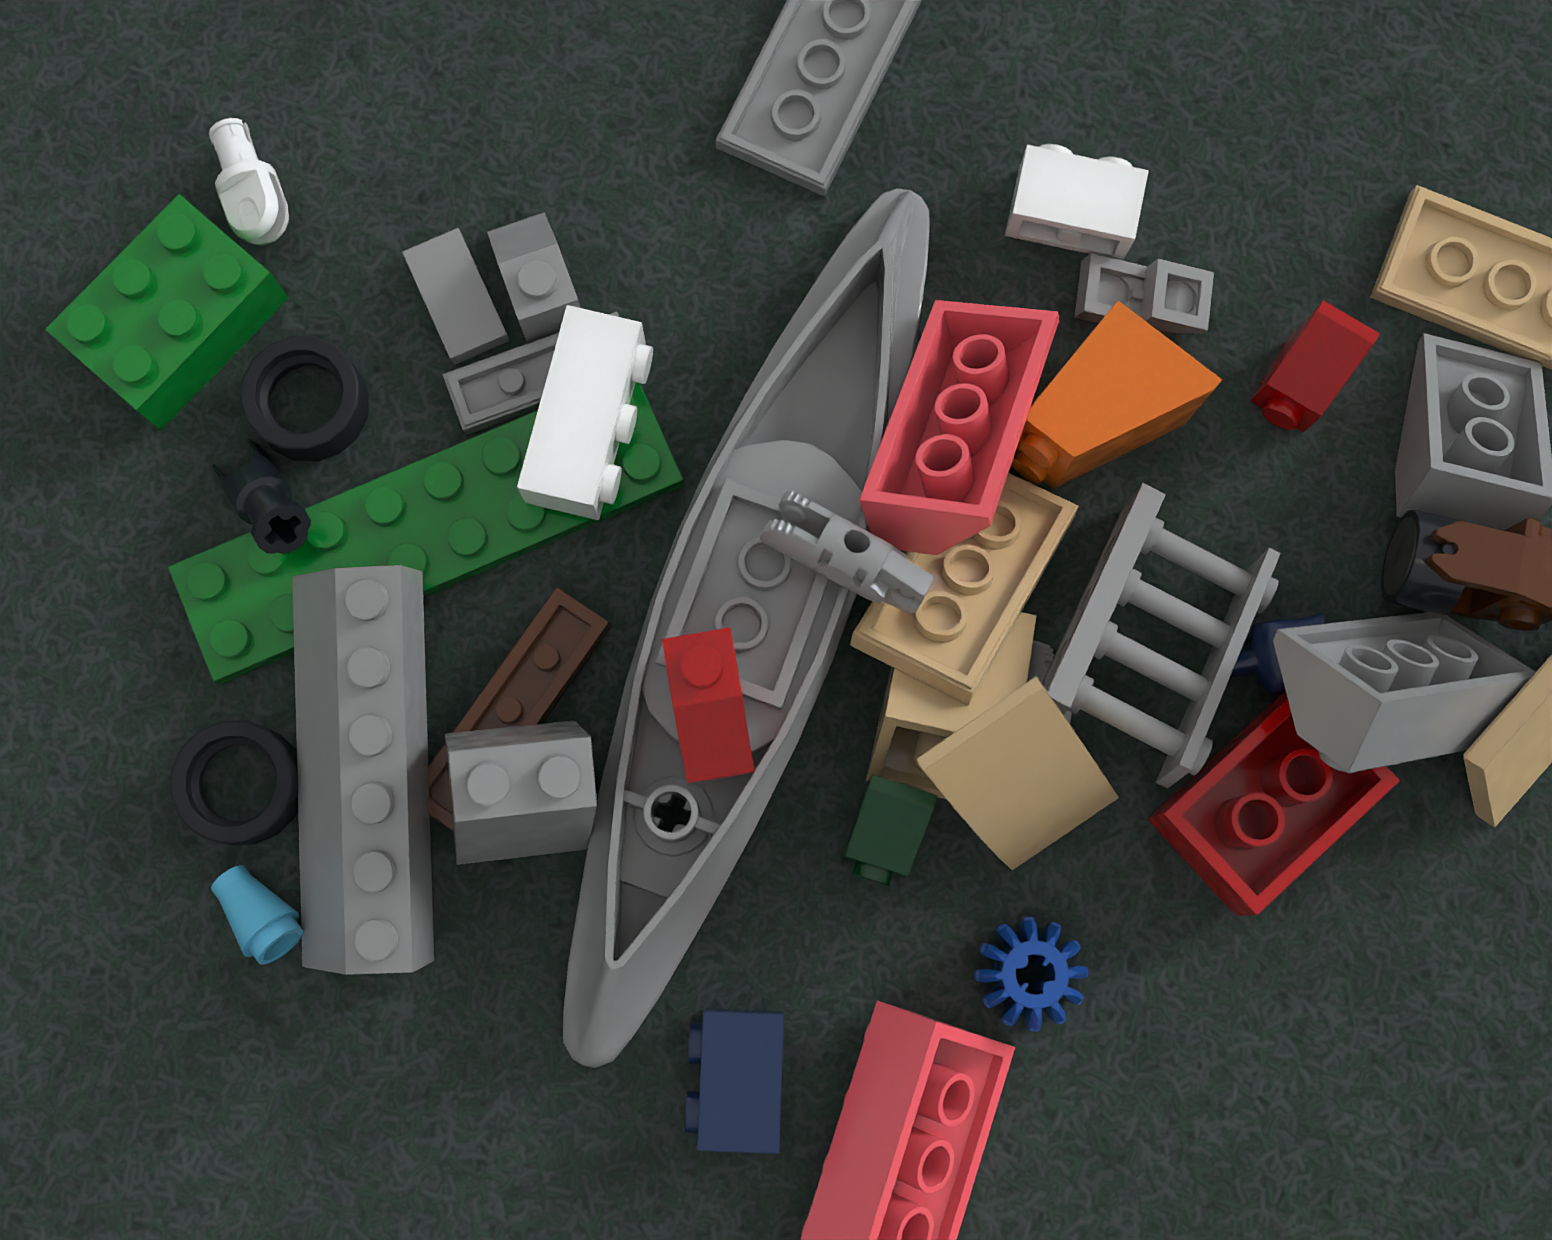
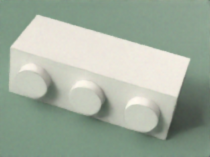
M570 305L566 306L517 489L525 503L595 520L600 518L603 503H614L622 473V468L614 465L620 442L630 443L637 419V406L630 405L635 382L646 383L653 357V347L645 345L642 322Z

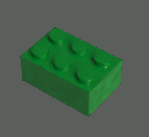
M178 194L45 330L161 431L289 297L266 268L184 197Z

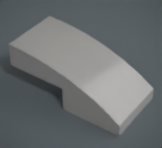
M1090 253L1081 261L1074 318L1100 323L1119 300L1160 332L1203 334L1208 331L1214 272L1162 259H1157L1149 266H1143Z

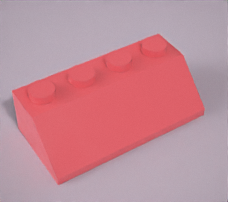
M935 300L859 499L871 534L892 544L898 550L936 556L991 526L1059 323L1058 311Z
M877 1001L870 1024L865 1032L864 1043L850 1087L844 1098V1105L835 1134L824 1160L823 1171L812 1206L802 1229L801 1240H957L1015 1047L918 1013Z

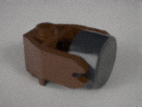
M1408 510L1395 527L1386 550L1381 576L1382 596L1387 603L1434 614L1446 615L1450 613L1468 618L1498 621L1501 626L1515 630H1538L1540 625L1552 621V529L1543 526L1541 522L1535 519L1526 518L1503 531L1418 510Z

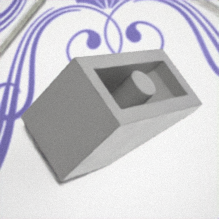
M545 212L488 231L487 234L527 344L558 333L566 306L581 307Z

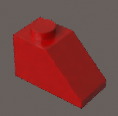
M1322 301L1286 341L1252 397L1251 402L1263 408V416L1272 424L1286 430H1294L1296 428L1304 433L1324 414L1374 345L1380 333L1329 303Z
M731 627L663 638L662 645L687 784L755 773Z

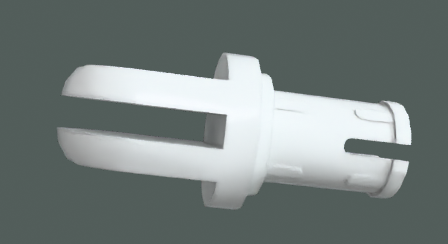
M228 118L216 122L210 128L209 137L214 145L222 168V172L215 181V186L228 225L238 237L248 243L261 246L272 243L284 233L289 221L288 205L276 171L270 164L258 160L246 123L243 124L242 120L238 118Z

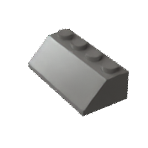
M1430 612L1278 629L1273 640L1297 735L1320 751L1319 756L1326 764L1348 773L1468 750L1536 673L1451 617Z

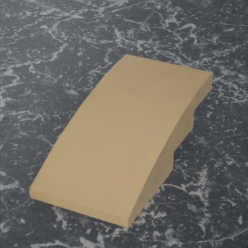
M1036 676L916 759L923 771L955 810L1011 870H1014L1119 798Z

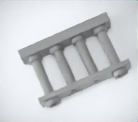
M1142 483L1118 516L1042 685L1063 715L1067 710L1077 714L1081 709L1167 754L1156 783L1168 789L1186 774L1196 775L1210 754L1213 741L1205 736L1256 612L1261 614L1267 608L1277 590L1279 581L1271 576L1281 553L1268 548L1246 570L1237 567L1163 528L1164 521L1156 518V515L1166 494ZM1152 551L1234 593L1235 595L1224 621L1222 622L1140 580L1142 573L1133 569L1139 553L1147 555ZM1129 602L1212 645L1213 647L1201 675L1118 633V625L1109 621L1116 604L1124 607ZM1105 655L1191 699L1178 730L1092 686L1094 679L1085 675L1092 658L1095 657L1100 660Z

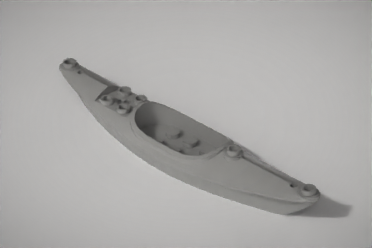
M894 189L882 193L846 235L775 343L725 431L680 524L657 583L626 679L601 780L568 961L563 1010V1043L571 1058L582 1066L597 1068L613 1062L632 1039L661 996L752 836L801 737L830 669L857 594L766 545L760 540L761 537L759 535L769 520L774 521L776 519L778 521L783 520L785 523L789 522L785 520L784 516L780 515L781 511L778 510V504L787 491H793L869 532L859 499L913 360L928 265L929 208L922 197L911 190ZM731 627L755 773L687 784L672 706L662 639ZM675 798L685 800L686 803L683 810L691 813L687 825L677 824L673 832L660 830L664 821L661 818L655 817L659 805L671 806Z

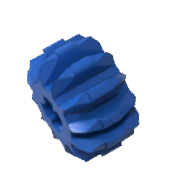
M1033 917L1021 918L1019 925L1020 941L1007 924L997 926L995 929L997 937L1005 948L1000 950L994 945L982 943L978 949V952L983 957L996 961L994 970L980 968L974 971V980L980 982L995 981L997 987L983 995L981 998L982 1004L987 1008H991L1007 999L1008 1001L1001 1012L1000 1021L1005 1025L1012 1026L1024 1009V1022L1027 1029L1032 1032H1038L1041 1029L1042 1008L1055 1024L1060 1025L1064 1023L1066 1015L1058 1000L1062 998L1067 1002L1080 1005L1084 999V996L1079 991L1067 987L1069 978L1083 979L1088 977L1087 967L1078 965L1068 966L1066 962L1067 959L1076 955L1081 949L1079 943L1076 940H1070L1055 948L1060 936L1061 926L1055 922H1049L1043 928L1038 938L1037 925ZM1034 955L1036 959L1033 964L1044 966L1046 972L1045 979L1036 980L1033 986L1034 991L1027 993L1025 990L1028 987V983L1017 981L1016 969L1026 967L1028 956Z

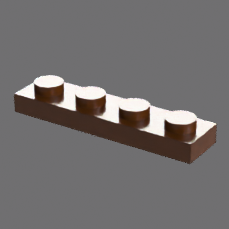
M556 587L453 733L543 724L610 630V623ZM444 744L428 766V814L454 832L446 744Z

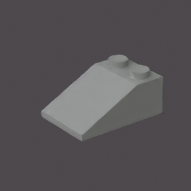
M1423 333L1418 341L1395 467L1397 517H1402L1408 510H1418L1503 531L1526 518L1537 521L1542 518L1552 505V454L1541 362Z

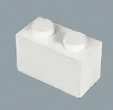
M1045 144L1039 147L1027 145L1018 171L1005 236L1124 260L1136 237L1149 170L1135 168L1131 163L1121 158L1104 157L1098 160L1074 155L1069 149L1060 145Z

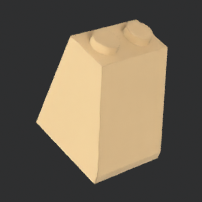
M1020 613L969 705L891 666L866 781L872 775L938 795V798L946 799L923 771L916 759L1027 683L1037 615Z

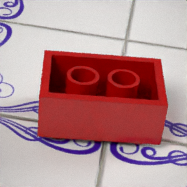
M1285 691L1206 763L1196 775L1192 776L1155 810L1147 820L1235 916L1258 915L1400 780L1387 766L1348 773L1326 764L1319 756L1320 751L1297 735Z

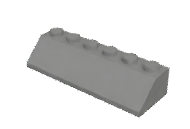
M402 565L334 568L292 576L301 928L304 931L302 935V967L346 975L412 973L434 961L430 815L428 814V737L423 571Z

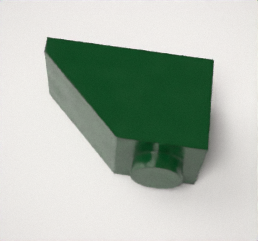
M872 775L864 786L842 859L855 863L852 874L886 886L890 885L892 875L901 878L908 877L938 795Z

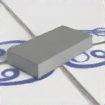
M459 228L402 251L453 365L510 341Z

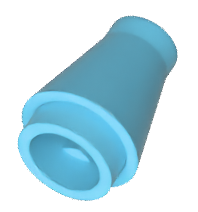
M244 865L230 868L212 884L211 891L218 898L244 956H254L259 964H268L286 954L301 939L304 931L297 923L300 917L299 913L254 878Z

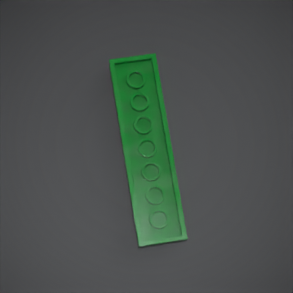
M635 382L630 405L637 406V419L629 444L619 443L614 465L622 468L618 493L613 504L603 503L599 520L527 504L523 500L517 485L537 416V410L306 508L305 511L311 520L308 538L299 548L289 553L268 554L257 546L251 532L169 566L168 569L213 682L221 685L294 653L292 576L334 568L402 565L423 571V597L684 486L682 475L641 384Z

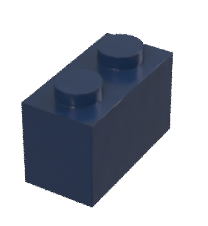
M705 1008L703 1011V1023H690L688 1063L701 1064L700 1091H687L685 1132L698 1133L697 1151L779 1154L784 1029L783 1011Z

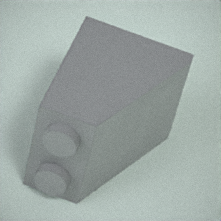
M575 720L445 734L457 865L587 850L597 808L591 736Z

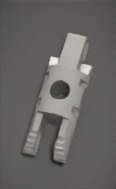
M793 491L785 492L778 504V510L781 511L780 515L784 516L785 520L789 522L785 523L783 520L778 521L776 519L774 521L769 520L759 535L763 543L868 600L878 604L885 602L910 614H914L918 610L933 582L934 577L908 560L906 555L892 544Z

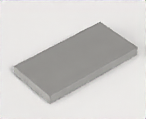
M787 0L716 138V148L825 197L922 0Z

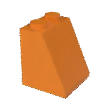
M1118 300L1030 407L1011 465L1028 481L1037 485L1044 481L1054 489L1184 426L1222 379Z

